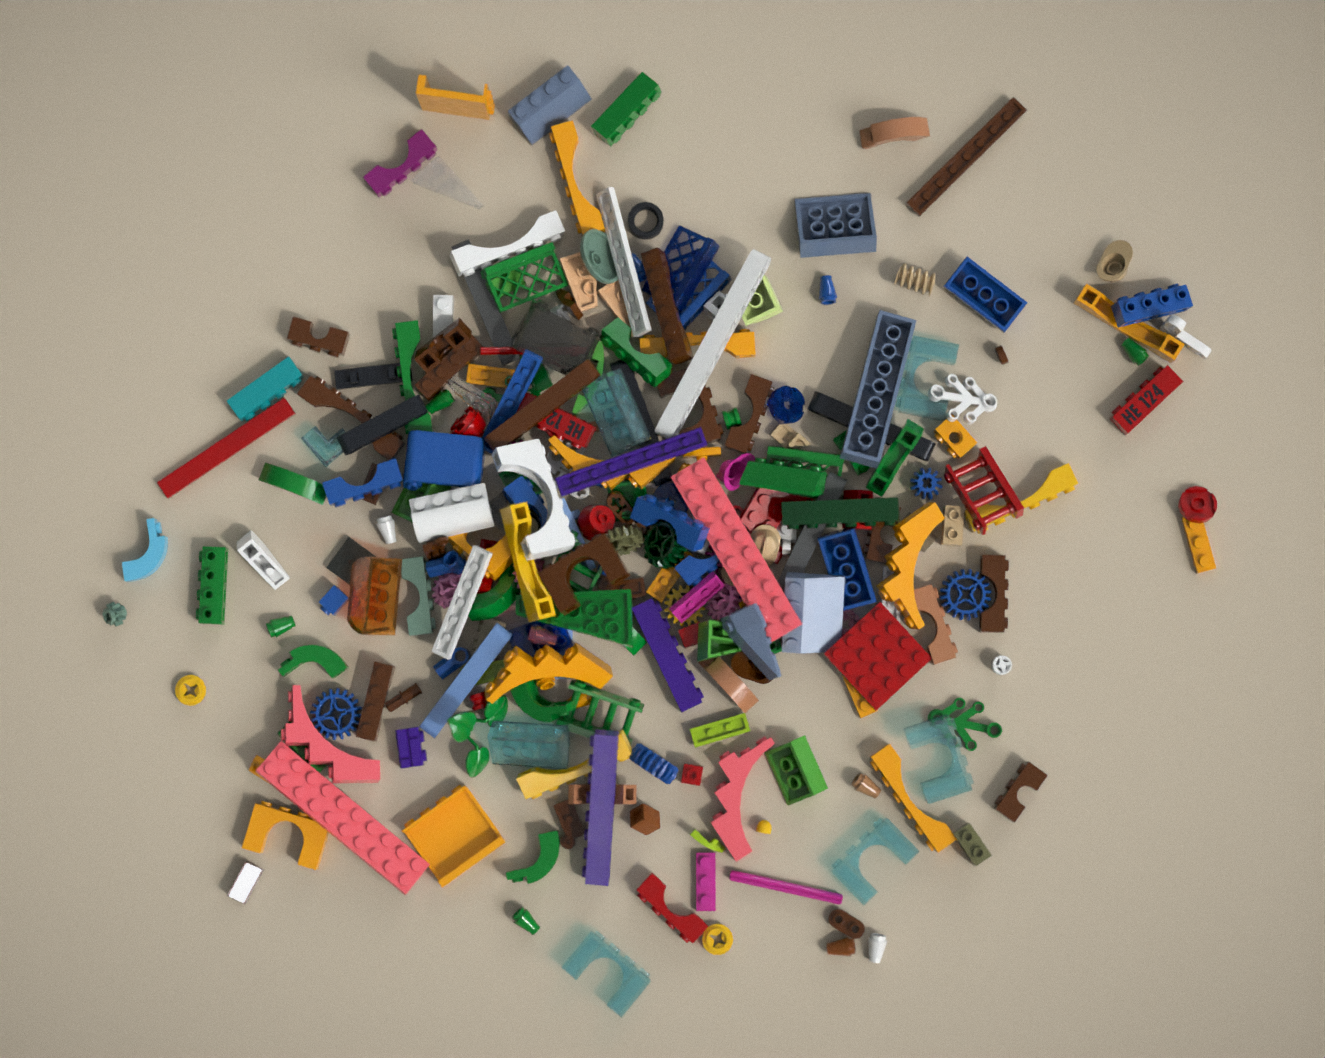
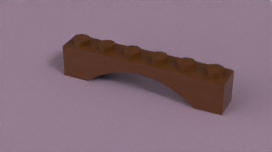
M658 247L641 253V258L669 360L676 365L692 360L691 346L675 305L670 282V270L665 252Z
M310 375L297 393L298 396L313 407L336 408L347 412L361 423L370 420L372 417L366 410L359 411L355 408L357 404L349 398L346 401L341 398L340 395L342 393L334 387L331 389L325 386L326 382L318 376L313 378ZM394 431L373 442V447L376 452L387 460L395 459L405 443L401 441L403 437Z

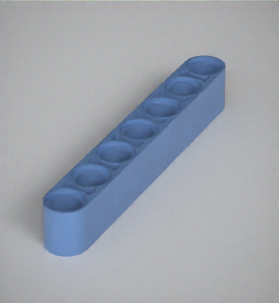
M496 623L419 727L433 738L438 735L447 723V719L453 715L511 638L512 633Z

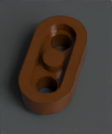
M835 909L830 912L828 920L835 929L852 939H858L864 934V924L857 918L841 909ZM838 915L842 917L840 923L835 922V917ZM855 925L858 926V932L853 933L851 930L852 927Z

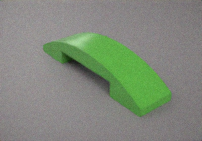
M598 341L592 357V361L598 363L596 369L600 376L590 384L586 397L578 394L572 410L573 415L579 414L590 403L600 385L604 371V349L601 341Z

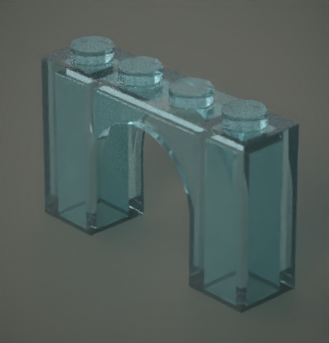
M919 336L912 338L909 348V359L906 360L904 370H906L905 378L902 377L899 387L903 389L902 395L897 397L896 407H899L898 413L939 421L945 420L948 400L931 401L928 396L922 394L917 389L914 382V374L916 369L926 362H938L954 366L959 344Z
M947 714L903 728L911 750L930 743H941L946 745L951 752L952 761L947 772L939 777L920 783L925 801L928 804L971 791V784H974L971 773H967L965 766H968L965 754L961 755L960 748H962L960 737H956L954 732L957 729L953 718L950 719Z
M887 817L884 819L879 818L873 824L875 828L870 833L866 831L859 838L861 842L856 847L854 844L850 846L845 852L847 855L842 860L838 858L831 865L833 867L831 872L863 905L877 893V890L862 876L859 869L860 857L867 848L873 845L886 846L905 865L920 852Z
M591 930L561 968L577 980L592 961L599 958H609L615 961L622 969L623 982L608 1001L607 1006L622 1018L651 982L650 974L643 968L639 970L635 967L634 964L636 962L628 955L623 957L619 953L620 949L615 944L611 943L609 945L604 941L606 937L596 930L594 933Z

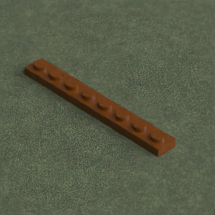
M1013 97L906 204L920 217L1027 109Z

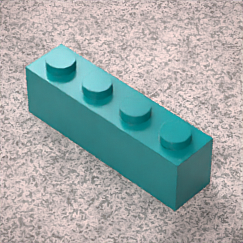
M288 356L228 399L227 403L241 421H249L256 415V411L269 407L271 405L270 401L283 397L287 393L286 390L291 386L295 388L301 384V379L304 376Z

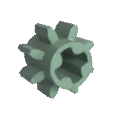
M115 602L107 604V608L103 609L104 621L110 624V626L115 625V627L123 624V620L127 616L125 607L120 603L115 604Z

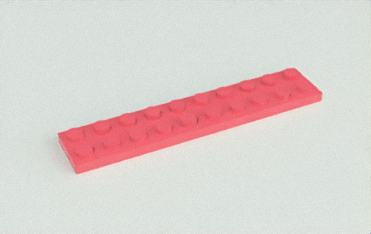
M705 458L698 460L671 476L672 481L694 518L702 521L704 526L710 528L707 540L745 605L749 606L757 603L766 621L767 627L764 628L766 636L771 638V642L801 626L800 619Z
M282 741L255 771L404 895L408 893L430 865Z

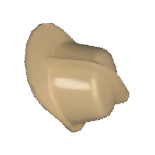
M1117 240L1107 246L1096 268L1097 274L1101 279L1114 283L1126 276L1133 256V248L1130 243L1125 240Z
M758 526L752 531L751 538L767 565L770 566L777 557L781 537L773 526Z

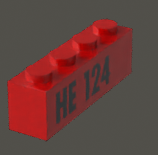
M1168 365L1164 368L1160 366L1152 373L1155 376L1150 381L1146 379L1139 386L1141 390L1137 394L1132 392L1125 399L1127 403L1123 407L1118 405L1111 412L1113 416L1110 420L1124 435H1127L1184 382Z
M526 392L517 412L532 402L537 396ZM561 408L556 409L536 426L545 432L547 430L554 432V435L560 440H564V438L570 440V445L578 449L588 446L597 426Z

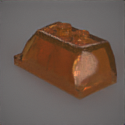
M363 557L357 559L352 564L347 622L358 634L395 635L402 559Z

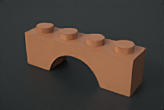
M932 584L915 589L914 597L918 611L928 614L936 626L935 637L927 646L928 653L932 657V665L956 658L955 654L958 653L955 642L951 643L949 635H952L949 624L944 622L945 612L943 606L938 604L939 594L937 588H933Z

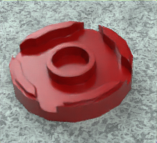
M1189 487L1179 498L1178 507L1180 513L1185 519L1193 523L1200 524L1209 521L1217 510V500L1214 494L1207 491L1208 489L1204 487Z

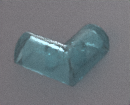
M315 426L301 439L321 463L327 467L343 454L336 438L346 431L342 428L327 440Z

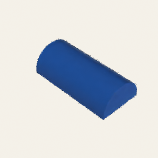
M969 257L964 259L943 286L1003 333H1005L1028 303Z
M855 527L840 529L817 538L828 575L845 576L843 611L877 602Z

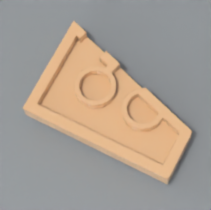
M580 252L560 258L559 262L574 302L581 312L596 308L598 306L596 279L590 275L584 266Z
M619 280L612 284H606L597 293L615 317H619L631 328Z

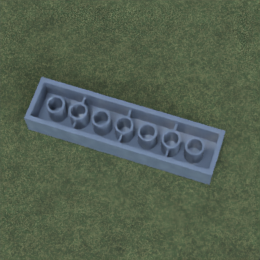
M879 310L840 454L841 459L877 469L884 449L917 320Z

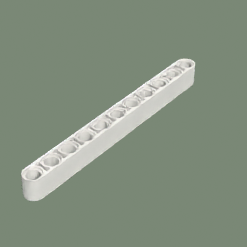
M755 249L748 255L655 429L656 434L665 439L679 434L766 273L771 257Z

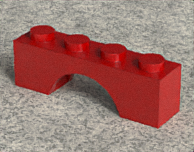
M652 872L636 889L639 892L637 896L644 903L648 901L652 904L651 910L658 916L662 914L667 919L665 923L671 929L676 927L681 932L679 936L686 943L690 941L693 944L709 926L695 912L689 915H677L671 912L664 901L666 885Z

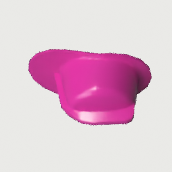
M744 453L734 460L724 461L719 468V472L716 474V478L724 483L729 491L736 490L741 486L739 485L740 479L748 461L755 460V456L751 453Z

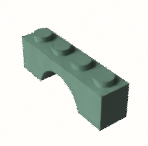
M423 556L400 559L402 579L412 582L417 587L420 595L417 609L407 616L409 636L434 634L433 629H436L435 617L432 618L431 610H434L433 598L429 599L428 592L432 591L430 579L427 580L426 562L428 560L425 561Z

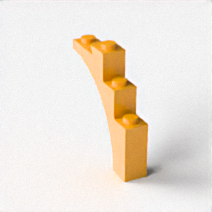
M555 435L548 440L550 444L549 449L555 456L559 454L563 458L561 462L568 470L572 469L570 472L605 461L593 459L575 452L565 446ZM676 457L600 484L605 489L609 487L612 490L629 476V482L635 488L638 486L642 490L676 460Z
M927 502L892 527L895 532V538L902 544L884 556L887 560V567L894 573L876 585L879 589V596L885 601L894 602L895 608L903 614L905 624L911 629L919 630L925 626L916 605L913 579L917 557L925 539L934 527L945 519L936 502Z
M577 643L569 647L564 656L547 644L542 649L537 650L534 657L515 646L504 656L505 668H502L497 677L486 685L484 691L486 700L493 704L512 688L544 677L575 678L602 689L613 677L611 666Z

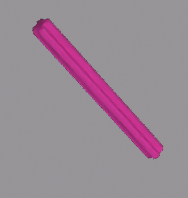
M731 870L729 876L731 881L840 905L843 900L842 894Z

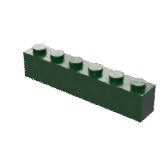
M898 497L782 502V525L787 526V529H799V525H806L807 529H814L822 524H826V528H837V524H845V527H857V523H864V526H876V522H884V526L896 525L895 522H900Z

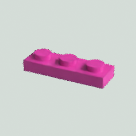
M712 571L672 605L669 610L682 624L721 591L725 585Z
M696 852V911H716L715 852Z

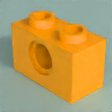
M946 419L933 431L935 439L940 444L944 443L948 447L947 452L952 458L956 457L958 460L977 444L976 440L957 419L954 422ZM953 433L958 435V443H952L949 440V435Z

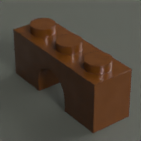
M296 317L292 318L287 336L291 345L299 348L305 345L309 347V350L318 353L321 350L327 351V355L336 358L339 355H345L350 337L349 332L330 327L326 337L316 339L312 336L314 324L311 321Z
M459 317L418 349L414 360L428 373L441 363L442 358L454 348L456 351L468 342L472 331Z
M876 522V526H872L871 530H868L869 544L865 543L863 555H866L865 560L886 564L887 560L884 556L892 551L893 545L883 542L880 538V531L885 527L884 522Z
M1030 762L1020 764L1016 770L1018 775L1014 780L1011 778L1005 786L1006 792L1003 796L1000 794L994 801L996 805L994 809L1014 823L1025 809V806L1017 799L1018 790L1023 786H1028L1037 791L1048 776Z

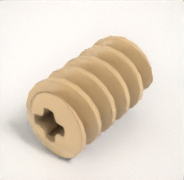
M904 263L899 267L893 285L900 281V287H903L907 283L908 290L912 286H914V292L921 288L922 295L929 291L930 297L935 284L936 274L932 273L928 277L927 270L923 274H921V268L914 272L913 265L907 269V264Z

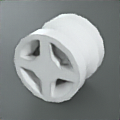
M998 656L992 660L991 668L994 673L1004 675L1011 670L1012 662L1007 656Z

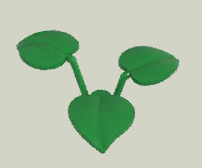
M506 695L499 697L493 704L490 702L486 704L484 719L476 718V715L470 711L457 713L447 719L453 739L457 742H463L468 739L475 748V750L468 752L465 761L467 774L471 778L476 777L484 770L490 757L489 750L486 747L479 748L470 737L471 731H473L476 722H488L489 727L492 728L502 723L508 711Z

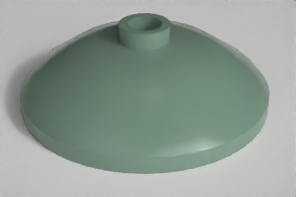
M591 229L585 232L581 238L580 254L587 271L601 283L612 284L616 282L618 276L607 235L598 229Z

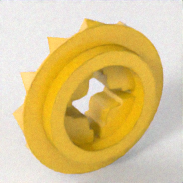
M187 675L177 682L175 694L182 704L194 706L202 702L206 696V686L198 676ZM185 684L190 687L196 686L194 690L195 695L189 694L185 696L188 691Z
M722 924L710 925L703 933V946L713 955L725 954L733 944L732 932ZM723 932L721 939L725 944L718 942L713 947L714 939L710 935L718 936V934Z

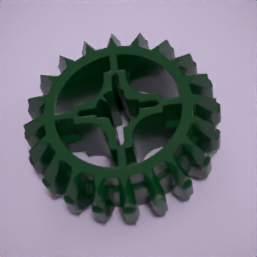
M660 519L651 525V528H646L648 533L643 535L645 537L643 543L645 547L642 551L645 553L644 557L648 559V563L657 568L669 569V567L672 568L675 567V564H679L680 558H685L684 552L688 550L677 543L676 531L668 521Z

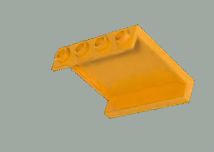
M418 75L416 95L422 111L490 120V115H494L495 104L488 84L484 85L482 96L433 89L430 87L426 75Z
M467 785L455 787L451 790V796L448 798L443 796L435 802L437 806L433 809L428 807L419 813L421 816L415 821L412 818L404 824L405 829L402 830L421 857L430 864L428 867L438 879V883L442 888L506 842Z

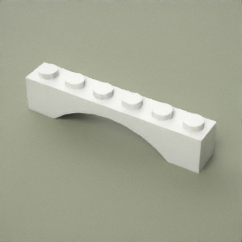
M555 210L538 217L531 230L520 240L510 245L497 248H483L468 244L451 251L449 256L458 277L461 275L467 277L474 274V270L479 268L483 270L492 266L494 262L499 261L500 263L510 259L509 256L520 255L532 247L534 249L538 248L550 240L551 242H556L562 239L561 236H563L565 229Z

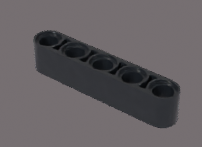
M416 395L343 433L336 439L343 453L347 456L428 413V410L420 395Z

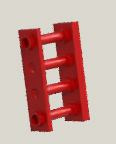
M986 446L979 449L976 461L955 471L952 470L949 464L945 466L944 478L948 484L951 483L973 519L972 524L977 531L979 530L982 535L986 534V524L1008 513L1013 514L1016 519L1023 516L1024 506ZM979 467L985 468L987 471L986 476L962 486L958 477ZM989 482H994L997 487L996 491L974 502L971 501L967 494L968 492ZM999 497L1005 500V507L984 517H981L977 508Z

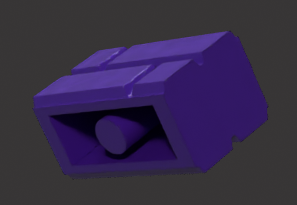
M420 727L395 730L400 769L423 766L424 761H427V752L422 750V742H425L424 731H420Z

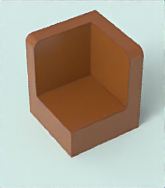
M643 803L630 810V827L644 835H649L660 828V812Z

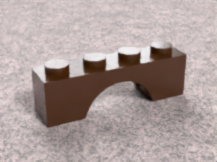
M471 334L468 342L456 351L453 349L442 359L441 363L423 376L415 384V387L428 401L432 400L454 375L480 356V347L483 346Z
M753 374L750 375L744 394L752 403V417L742 426L731 427L724 446L725 448L741 454L752 451L755 442L752 440L753 434H758L761 426V423L758 422L760 415H765L768 405H765L767 397L771 398L774 387H771L772 381Z
M1006 555L980 556V575L992 583L995 589V599L989 609L979 614V633H1004V629L1008 628V617H1005V610H1008V598H1005V590H1008L1009 581L1005 579V571L1009 570V560H1006Z
M374 662L356 737L377 742L382 723L383 709L392 683L395 666Z

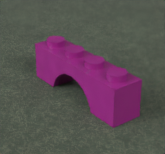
M422 129L407 140L409 153L402 165L392 169L377 165L363 176L365 182L379 198L382 195L384 197L392 191L394 185L403 183L411 171L413 173L421 168L422 162L426 159L429 161L436 155V145Z

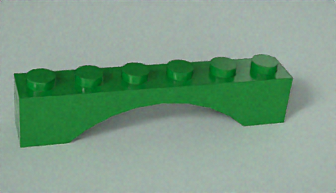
M418 320L395 323L396 328H392L393 340L397 339L398 347H394L396 359L400 358L401 365L397 366L398 378L402 377L403 385H399L400 394L405 396V401L415 396L410 381V367L414 352L421 341ZM427 413L405 425L406 434L413 430L433 432L431 415Z

